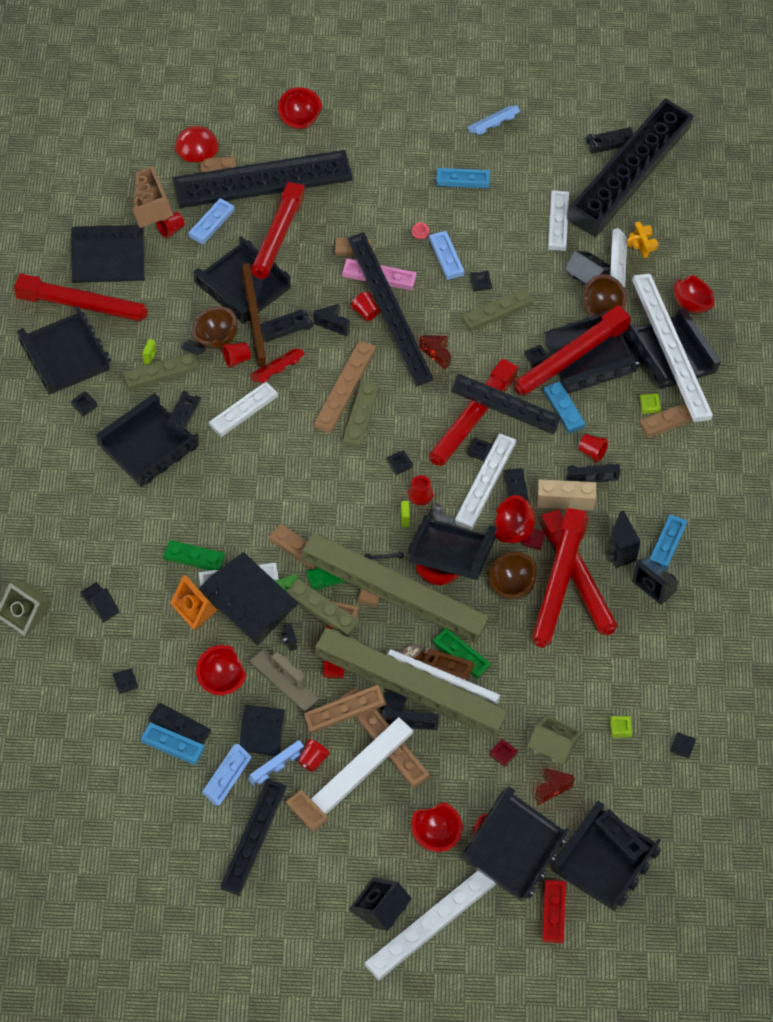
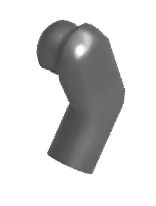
M433 504L432 517L434 520L453 525L455 518L445 516L441 504Z

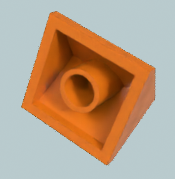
M184 575L170 604L195 630L210 618L217 609L193 582Z

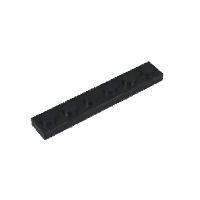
M459 373L456 375L451 389L452 393L553 435L557 430L560 415Z
M267 779L222 881L221 890L241 896L285 794L286 785Z

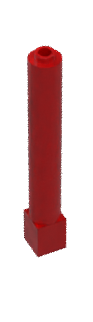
M287 182L282 193V201L251 268V272L255 277L260 279L268 277L295 213L299 212L303 203L305 185Z
M20 273L14 286L16 298L37 303L39 299L71 307L78 306L80 309L139 322L146 319L148 315V308H146L145 304L42 282L41 278Z
M620 305L614 307L601 317L602 321L515 380L514 389L516 393L523 396L528 395L609 337L615 338L627 330L629 323H631L630 315Z
M502 358L490 373V378L485 385L506 392L517 378L518 366ZM471 401L429 453L430 461L436 466H444L489 408Z
M567 508L561 528L563 533L532 636V641L538 647L545 648L551 645L581 539H584L589 517L586 511Z
M559 509L541 515L540 522L542 530L546 531L545 536L549 543H553L556 551L558 550L563 533L561 528L564 521ZM577 551L570 578L599 633L609 636L616 631L618 625L579 551Z

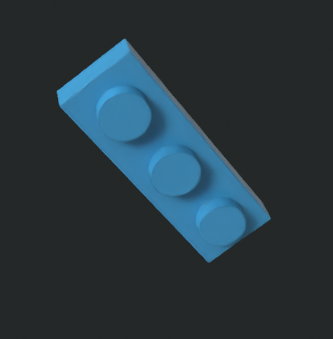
M437 168V186L489 188L490 170Z
M560 381L543 387V393L555 413L561 416L560 421L568 434L585 428L584 420Z
M669 515L650 557L651 560L659 563L665 570L669 567L688 522L673 515Z
M149 723L141 737V743L195 766L205 750L204 745L153 723Z

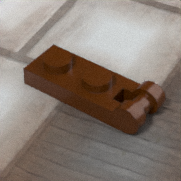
M425 648L423 658L419 660L468 681L475 667L472 661L429 648Z

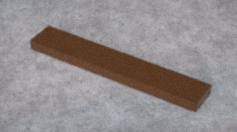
M250 263L242 265V279L257 366L263 367L265 366L266 355Z

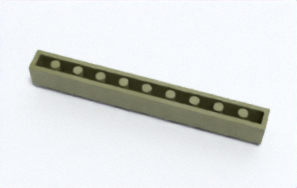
M313 532L302 551L301 560L444 629L447 628L477 644L487 626L489 616L485 615L484 612L474 610L463 602L451 599L447 594L439 593L428 585H422L409 576L405 577L399 574L393 568H387L380 565L376 560H370L357 551H351L340 543L330 541L324 535H318Z
M326 628L316 645L315 656L495 739L506 719L508 710H505L501 705L492 704L481 696L468 693L464 688H457L444 679L435 678L429 672L420 671L407 662H400L392 655L383 654L372 646L363 645L355 638H348L337 630Z

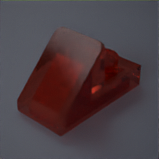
M421 336L419 338L420 350L446 370L451 363V355L445 349L448 343V336Z
M545 768L543 777L547 783L541 784L536 789L534 799L540 805L573 788L574 776Z

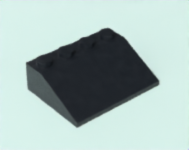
M139 225L71 227L72 283L145 281L144 227L140 228Z
M245 552L212 574L199 588L202 594L257 646L299 604Z

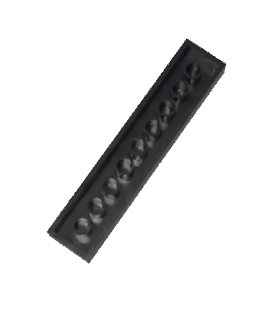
M665 98L573 202L567 219L594 237H597L690 129L694 115Z

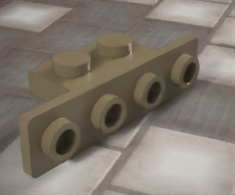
M262 649L250 660V664L303 712H307L319 701V698L305 686V674L303 671L295 668L285 655L282 656L276 652L271 656L266 650Z

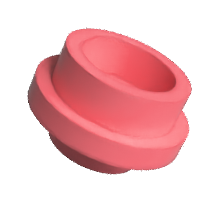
M416 223L412 228V235L416 239H425L429 235V228L425 223Z

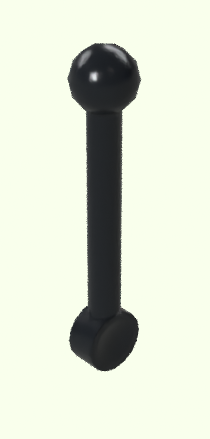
M399 551L396 554L375 556L366 554L364 555V557L370 560L394 557L402 559L404 557V553L402 551Z

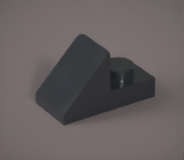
M339 304L314 312L315 325L346 337L350 332V320L342 316L339 317Z
M97 582L80 592L81 597L103 623L120 613L108 589H102Z

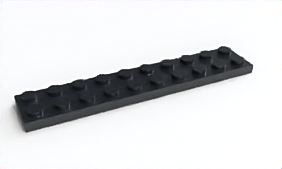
M346 150L176 176L173 177L179 207L186 208L216 203L220 198L224 201L283 192L287 182L305 185V188L353 181V176Z

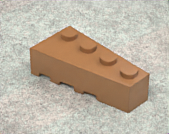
M151 166L136 172V198H134L135 207H133V212L139 227L142 228L173 216L154 167Z

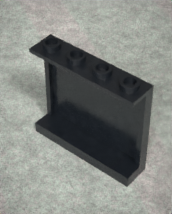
M240 236V244L205 271L197 268L193 271L196 285L222 307L232 310L237 320L245 324L249 321V314L242 279V265L250 263L251 269L259 250L249 240H245ZM275 262L268 277L264 279L255 277L251 272L258 313L291 288L290 275L286 271H282Z
M78 306L75 307L76 314L28 334L24 328L17 330L19 342L49 395L110 370V355L102 349L103 344L100 338L95 337L96 334L93 326L88 325L85 312H81Z
M685 308L678 309L676 316L670 319L696 378L716 373L721 363L720 359ZM632 322L629 323L625 333L626 340L634 348L636 355L639 356L644 367L651 374L653 381L657 383L660 390L677 385L652 325L647 324L635 328Z
M604 311L599 315L586 317L583 320L568 323L565 326L544 332L550 354L553 355L602 321L601 317L609 311ZM621 333L615 338L609 337L558 374L567 394L636 372L637 369L634 356H631Z
M155 393L96 434L98 446L140 487L149 484L157 475L166 472L172 464L181 461L186 454L196 450L199 446V437L197 433L192 435L187 429H185L182 436L164 430V426L171 414L160 404V397Z
M431 509L428 516L424 515L422 524L419 525L418 532L414 535L413 543H410L408 554H411L410 562L478 580L493 547L497 526L490 525L486 534L432 520L433 509Z
M508 786L501 791L460 858L522 901L527 898L530 899L535 893L536 888L534 886L537 881H541L546 875L547 871L545 868L547 865L552 864L558 855L556 851L559 846L562 847L567 841L568 836L566 835L569 829H561L515 796V790Z
M597 801L554 860L551 871L611 910L616 911L618 906L623 907L628 899L627 893L630 890L634 891L637 887L639 876L646 874L650 867V860L658 857L661 852V848H659L661 840L658 838L655 843L625 824L649 849L648 854L638 858L639 861L632 865L626 859V856L594 825L595 820L606 812L604 811L605 804ZM632 845L630 849L634 852L636 847Z

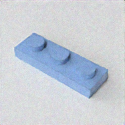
M518 105L508 106L468 126L469 132L480 135L485 133L489 127L499 126L503 120L508 121L515 118V114L520 112Z
M220 198L188 232L189 237L204 245L235 211V207Z
M447 231L429 235V240L446 279L464 276V269Z
M300 740L251 773L248 780L252 786L257 783L263 784L270 778L269 774L273 771L275 773L281 771L286 766L285 763L290 759L292 762L298 759L304 747Z
M234 744L202 793L214 805H220L252 757L239 744Z

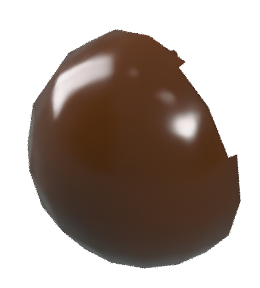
M601 274L594 276L585 284L583 304L589 316L593 317L604 311H610L617 305H620L623 309L625 308L627 293L625 287L611 275Z
M227 307L209 308L195 318L196 321L192 328V335L205 348H222L223 345L233 341L236 336L237 318L234 312Z
M509 552L501 555L493 562L489 569L488 579L492 589L499 596L508 600H518L528 596L535 585L537 565L529 555L522 552Z

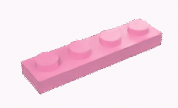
M346 259L342 277L366 281L357 260ZM380 265L391 287L413 290L417 272Z

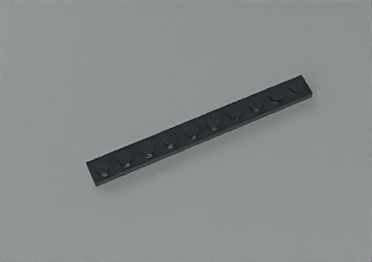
M362 232L348 237L349 246L415 386L433 381L430 369L365 233Z

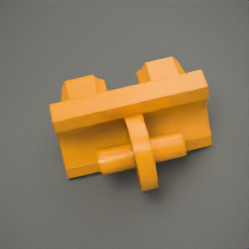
M635 222L636 229L633 233L629 234L626 243L630 248L639 249L642 257L647 258L649 252L657 250L658 242L657 239L648 240L653 234L650 225L642 226L641 222Z

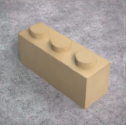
M539 479L537 508H572L594 511L596 482Z

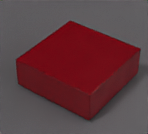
M534 529L531 535L523 541V547L542 550L546 531Z
M503 739L489 752V756L504 767L518 754V750Z

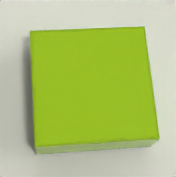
M148 339L142 352L143 364H151L157 352L155 340Z
M658 394L640 395L639 400L642 414L661 412Z
M409 501L401 502L402 527H409Z
M631 716L610 717L611 738L632 737Z

